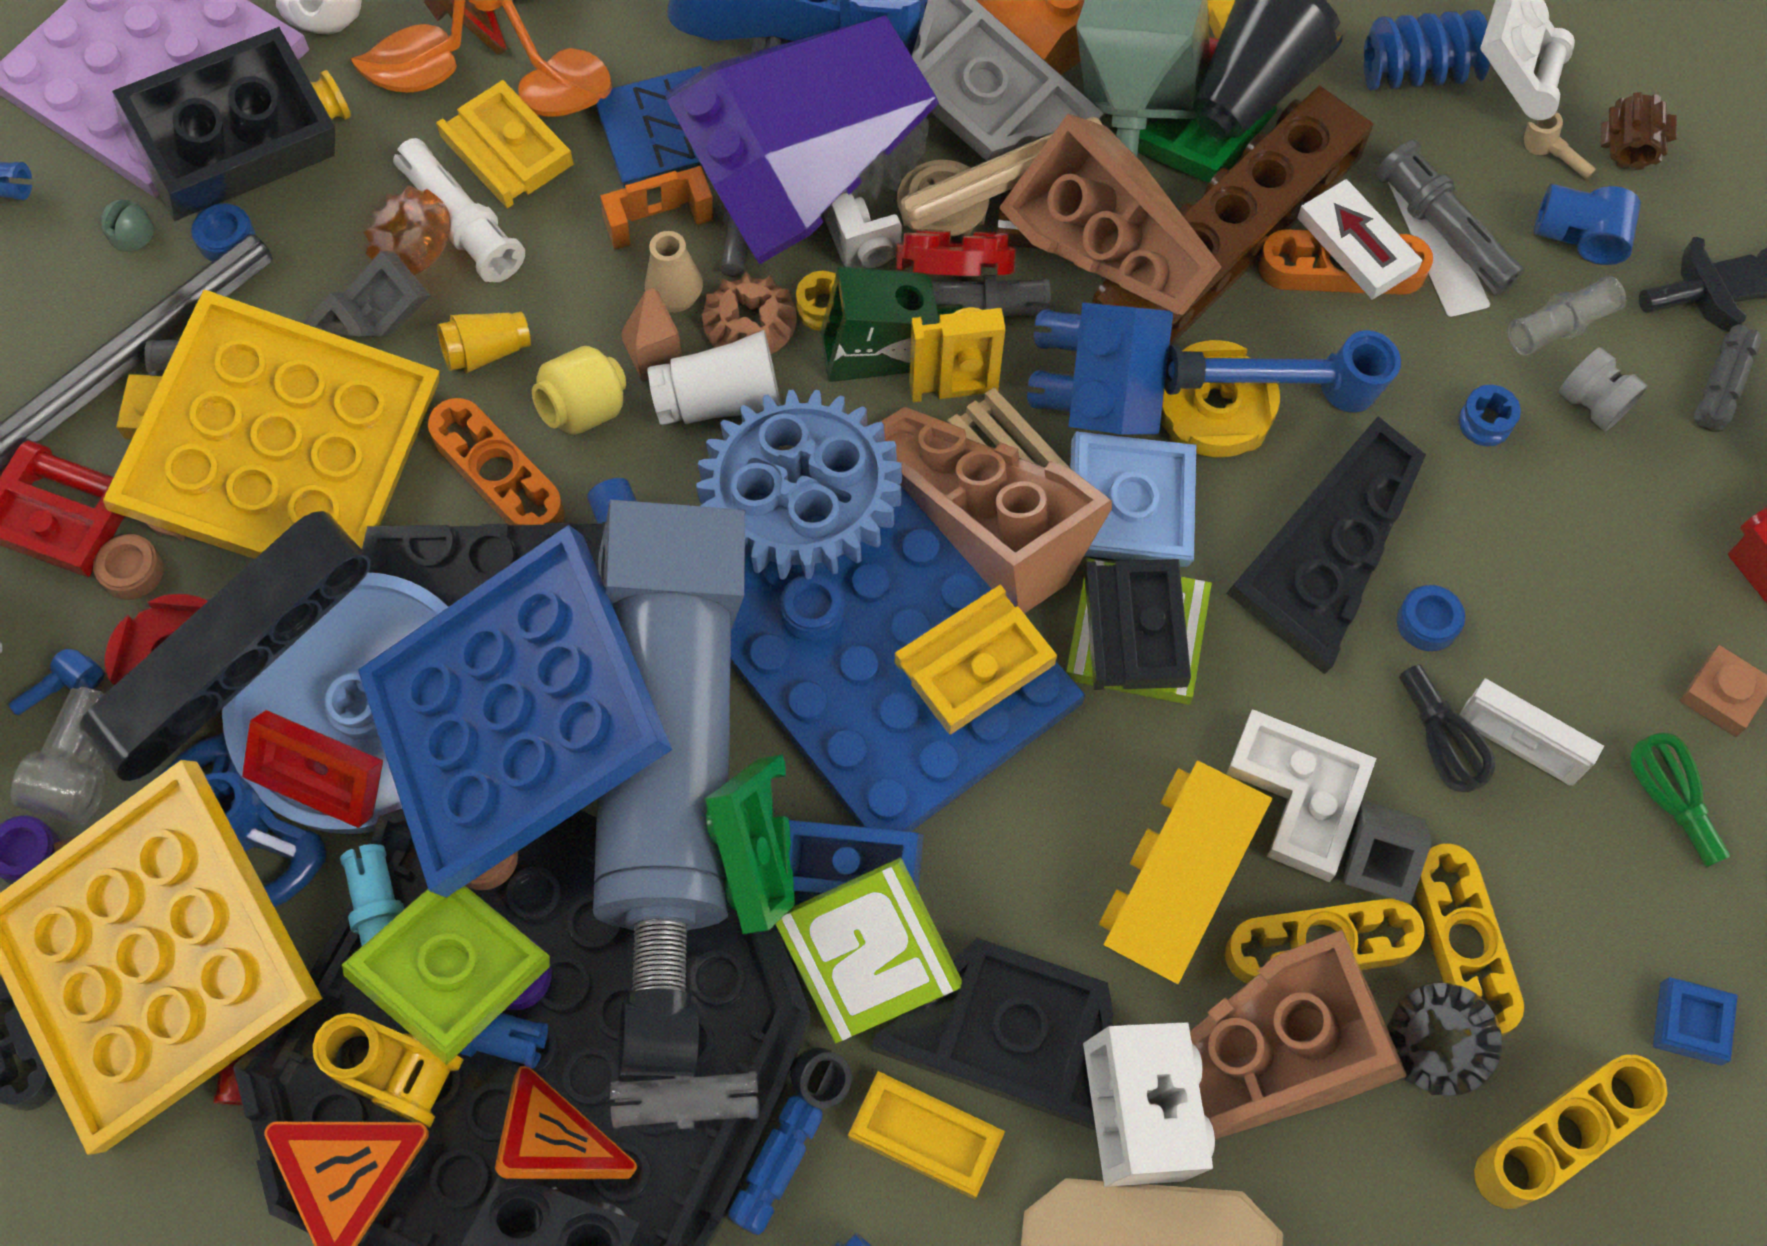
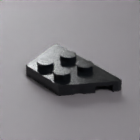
M976 938L953 961L962 979L960 989L901 1014L888 1028L883 1027L874 1036L871 1045L873 1052L1096 1131L1083 1043L1108 1026H1113V1009L1108 982Z

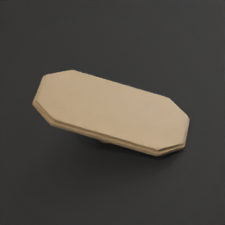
M1065 1178L1024 1211L1021 1246H1283V1232L1243 1191L1151 1184L1104 1187V1181Z

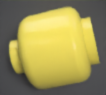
M581 346L540 366L536 376V384L532 387V398L538 414L549 427L553 429L559 428L568 434L577 435L615 418L619 414L623 405V390L626 388V377L620 364L614 358L606 357L602 352L593 347Z

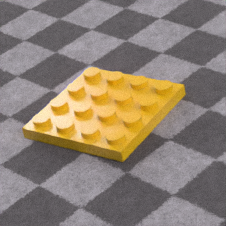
M204 289L103 499L105 507L108 511L253 559L258 557L302 517L312 512L325 511L336 520L362 549L367 526H380L439 384L440 370Z
M180 760L0 893V974L87 1155L106 1152L323 999L198 762Z

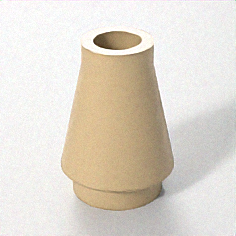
M674 231L660 232L650 241V258L645 278V291L654 288L655 291L659 292L668 312H681L690 308L700 296L703 288V279L686 249L684 238Z

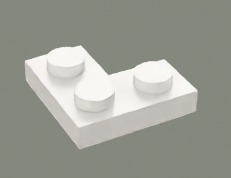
M1252 709L1228 768L1227 775L1288 799L1267 857L1330 882L1336 875L1377 758Z

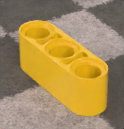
M1622 1055L1590 1072L1484 1150L1478 1157L1474 1168L1475 1183L1481 1195L1491 1204L1502 1209H1516L1549 1195L1659 1112L1665 1105L1668 1093L1666 1080L1660 1069L1649 1059L1642 1056ZM1613 1077L1623 1080L1630 1087L1634 1097L1632 1109L1624 1106L1616 1099L1611 1084ZM1559 1116L1571 1119L1578 1126L1582 1138L1580 1149L1570 1146L1562 1139L1558 1130ZM1505 1155L1518 1158L1527 1169L1529 1181L1525 1190L1514 1186L1507 1179L1503 1168Z

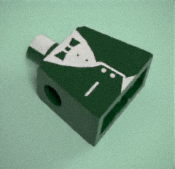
M838 267L821 328L828 382L910 373L912 318L921 317L922 325L939 323L940 315L952 314L963 309L964 306L962 304L936 305L932 280L924 273Z

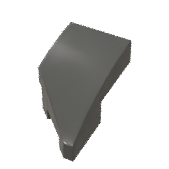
M381 251L345 292H330L303 324L332 334L390 336L431 295L394 251Z

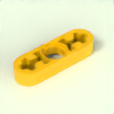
M1447 843L1433 846L1427 855L1415 890V896L1443 983L1463 986L1482 997V989L1478 977L1475 976L1465 982L1462 975L1475 974L1490 966L1493 973L1483 978L1481 984L1486 998L1489 1001L1499 1000L1503 1006V1011L1496 1015V1018L1499 1022L1502 1036H1504L1520 1023L1524 1013V1000L1479 866L1475 858L1458 845ZM1439 863H1442L1446 872H1457L1460 880L1452 887V896L1456 908L1465 902H1469L1471 907L1456 909L1447 916L1442 915L1441 910H1444L1452 902V898L1445 882H1434L1431 878L1433 872L1439 867ZM1466 924L1475 928L1480 933L1484 942V950L1481 957L1474 959L1465 958L1454 951L1449 941V932L1452 926ZM1470 1028L1463 1030L1467 1035H1472Z
M1393 898L1251 918L1241 923L1229 938L1225 948V959L1232 974L1240 981L1248 984L1260 974L1258 970L1261 968L1255 957H1244L1242 950L1250 943L1251 936H1257L1262 947L1279 946L1288 938L1285 930H1291L1290 945L1291 949L1307 944L1306 933L1310 927L1326 925L1336 932L1340 930L1344 932L1361 970L1394 966L1406 961L1420 947L1424 938V924L1421 916L1413 906ZM1384 917H1388L1391 927L1403 928L1405 935L1396 943V948L1391 946L1388 937L1382 936L1366 939L1360 946L1363 954L1357 953L1358 934L1376 930L1383 922ZM1351 920H1355L1357 922L1356 928ZM1280 951V952H1275V953H1273V954L1268 958V960L1265 962V964H1266L1267 962H1269V961H1270L1273 957H1275L1276 955L1281 954V953L1286 952V951Z

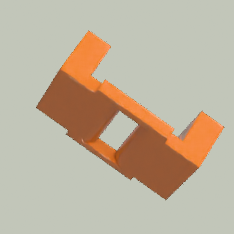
M702 166L678 173L672 171L628 184L623 189L600 195L603 219L614 250L631 245L628 220L635 221L672 210L687 202L696 225L713 220V197ZM660 187L661 202L648 206L647 190Z

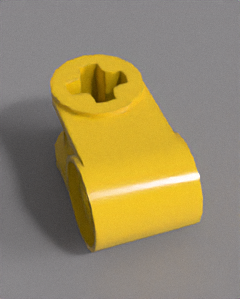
M351 1013L336 1015L326 1021L316 1033L313 1043V1056L319 1069L343 1088L369 1098L374 1104L412 1122H420L428 1128L431 1127L435 1119L431 1109L449 1072L458 1071L463 1062V1059L457 1055L446 1065L411 1034L405 1033L404 1035L361 1015ZM352 1037H368L369 1050L363 1062L354 1068H339L337 1055L344 1042Z

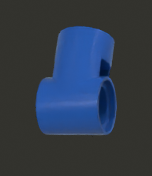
M1550 184L1544 194L1537 214L1534 235L1577 245L1579 254L1589 262L1600 265L1618 264L1626 261L1631 256L1641 202L1634 192L1623 187H1601L1591 193Z

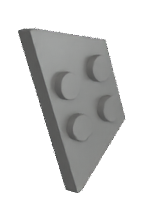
M928 0L912 58L938 99L939 104L931 112L986 161L1054 133L1067 114L1083 119L1089 117L1102 119L1104 113L976 0Z

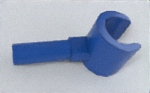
M65 649L57 653L50 664L52 672L45 676L41 682L10 701L8 705L19 716L53 692L59 691L65 685L75 695H84L101 683L105 673L90 657L84 656L78 650Z

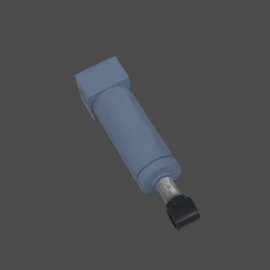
M610 499L599 551L598 572L605 586V594L610 598L672 747L670 752L597 799L593 913L597 920L608 925L635 931V942L633 943L635 946L633 948L635 951L633 953L635 956L633 960L635 962L633 963L634 977L632 978L634 987L632 988L633 992L626 995V1002H622L619 1021V1075L693 1077L696 1070L699 1018L697 1004H691V994L684 990L686 988L685 954L687 953L685 950L687 948L685 945L687 943L685 940L687 936L685 934L688 930L718 924L728 917V900L725 892L726 872L718 844L712 841L708 833L705 798L729 781L731 629L744 598L745 510Z

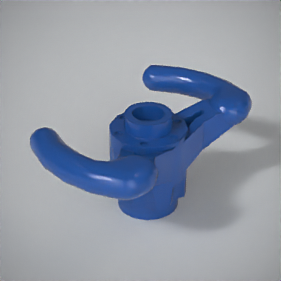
M224 732L201 740L183 751L160 773L161 775L180 760L198 762L201 769L207 764L214 763L212 773L206 774L205 777L244 851L257 847L290 859L291 864L288 870L274 881L263 886L274 908L289 901L307 886L325 863L327 853L321 837L310 830H303L277 819L269 807L259 798L257 792L239 775L227 749ZM268 828H270V830H271L276 836L282 837V839H279V838H276V837H274V836H271V835L267 834V833H268Z

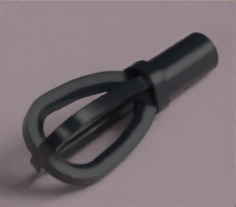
M1415 665L1405 670L1399 678L1420 712L1419 718L1426 727V740L1429 752L1443 782L1450 789L1458 792H1471L1486 785L1495 770V757L1485 739L1469 721L1453 712L1448 701H1443L1422 665ZM1442 726L1458 744L1475 770L1476 776H1472L1463 767ZM1462 733L1469 738L1483 759V764ZM1444 755L1446 756L1453 770L1461 778L1462 781L1454 777Z

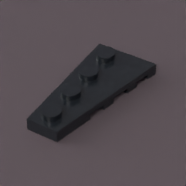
M1378 416L1226 594L1323 674H1326L1335 663L1345 632L1354 620L1362 602L1361 596L1372 572L1377 568L1385 549L1384 544L1393 524L1399 518L1426 454Z
M602 522V524L545 523V525L367 526L362 550L371 561L368 573H381L411 581L437 596L449 607L567 525H570L584 536L598 570L599 551L605 522Z

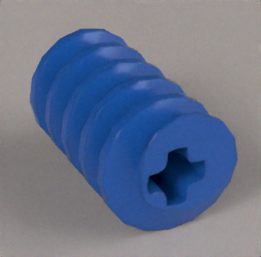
M1467 10L1461 16L1457 12L1447 11L1439 18L1433 13H1423L1417 20L1412 15H1401L1395 22L1391 17H1378L1373 22L1364 45L1363 66L1368 89L1370 91L1378 89L1383 73H1386L1390 88L1398 89L1401 86L1404 72H1408L1409 80L1413 87H1421L1426 70H1430L1433 84L1440 86L1446 80L1448 68H1451L1452 76L1457 84H1464L1467 81L1470 67H1473L1476 78L1480 82L1483 81L1490 67V62L1480 49L1488 25L1485 16L1479 10Z

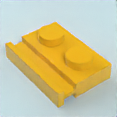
M501 80L457 109L458 115L446 122L442 118L436 122L440 137L507 209L514 205L513 199L524 191L529 195L574 165L571 150L504 80Z
M975 307L963 308L952 314L940 315L939 323L922 325L921 317L912 318L909 383L913 402H922L923 393L938 392L939 399L985 394L994 387L998 391L1006 330L1002 308L986 310Z
M1000 584L895 652L894 663L900 670L903 669L912 681L911 685L948 734L951 735L1053 667L1056 663L1057 654L1022 610L1011 603L1006 596V590Z

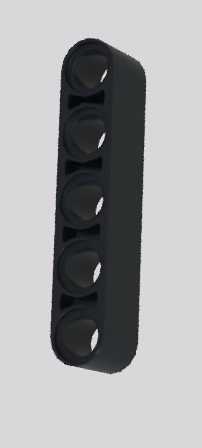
M317 511L302 517L92 705L82 717L80 731L120 780L132 781L151 773L348 595L368 573L371 563L369 557L329 513Z

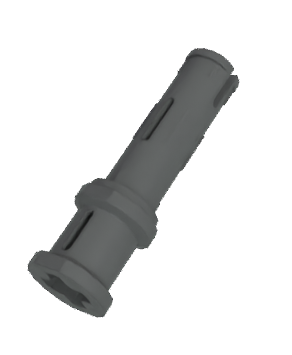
M1415 139L1397 147L1380 164L1375 173L1376 178L1381 183L1389 182L1409 204L1407 211L1412 217H1417L1420 220L1426 218L1446 239L1455 252L1479 275L1495 296L1506 291L1520 278L1519 276L1524 273L1525 268L1510 256L1487 228L1460 202L1453 193L1455 191L1454 180L1448 174L1440 175L1420 154L1421 145Z

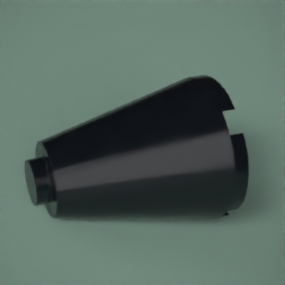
M1235 0L1193 103L1194 110L1198 116V125L1207 134L1218 139H1224L1226 136L1231 138L1240 137L1329 59L1342 43L1343 35L1336 37L1335 30L1340 21L1330 4L1326 0Z

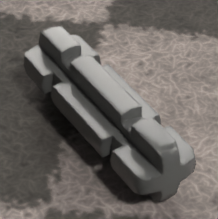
M1738 324L1731 327L1730 332L1725 335L1720 348L1721 355L1716 358L1703 391L1704 399L1699 402L1694 415L1698 426L1708 427L1712 432H1720L1731 422L1737 407L1735 401L1741 397L1754 363L1752 357L1757 355L1762 341L1758 330L1748 329L1745 325Z

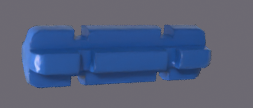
M793 1095L788 1099L778 1118L781 1123L779 1130L772 1129L746 1178L749 1184L746 1192L743 1190L739 1191L729 1210V1218L734 1224L752 1234L759 1235L764 1232L775 1211L771 1206L774 1199H781L807 1150L803 1144L806 1138H813L822 1121L823 1113L820 1108L810 1105L799 1096Z

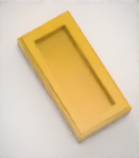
M878 1071L851 1127L848 1139L976 1200L1005 1131Z

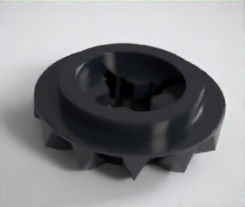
M1432 983L1415 989L1399 1000L1392 1019L1387 1025L1390 1037L1407 1075L1404 1077L1405 1081L1417 1085L1428 1091L1431 1095L1451 1096L1468 1093L1484 1084L1494 1073L1500 1061L1502 1033L1493 1010L1479 995L1460 985ZM1432 1009L1436 1019H1441L1442 1025L1446 1030L1457 1028L1458 1031L1470 1028L1472 1035L1461 1038L1462 1042L1452 1046L1454 1058L1451 1061L1454 1069H1452L1449 1059L1445 1060L1441 1050L1434 1049L1429 1051L1428 1048L1418 1049L1417 1043L1425 1041V1037L1434 1033L1432 1021L1435 1019Z

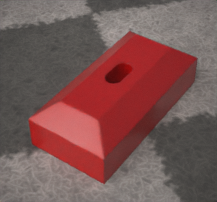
M265 710L250 720L242 777L360 828L374 815L383 760Z

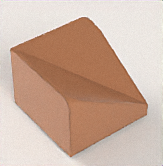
M654 288L646 290L621 333L622 341L641 381L649 379L648 367L662 364L671 365L670 360L672 358L682 356L679 333L659 292L655 291Z

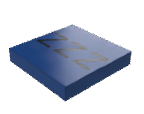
M701 66L612 88L611 93L606 98H601L595 104L623 188H625V185L672 171L678 173L702 166L667 102L665 94L666 91L702 71Z

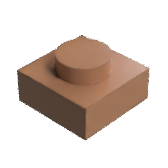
M1718 645L1709 654L1679 701L1737 737L1747 728L1767 696V675L1721 645Z

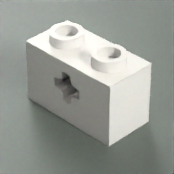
M1188 1022L1108 1026L1083 1043L1104 1187L1182 1182L1213 1169L1211 1157L1215 1148L1214 1130L1209 1118L1204 1115L1199 1088L1202 1078V1060L1197 1047L1192 1044Z

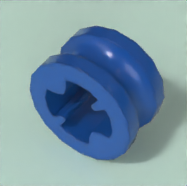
M1493 384L1482 385L1473 390L1460 411L1458 419L1460 430L1467 439L1475 444L1486 447L1496 446L1506 441L1513 431V428L1520 419L1521 407L1515 395L1506 388ZM1485 408H1490L1498 413L1494 423L1486 422L1481 418Z

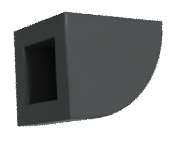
M1362 800L1348 842L1344 864V884L1411 904L1432 844L1425 819Z

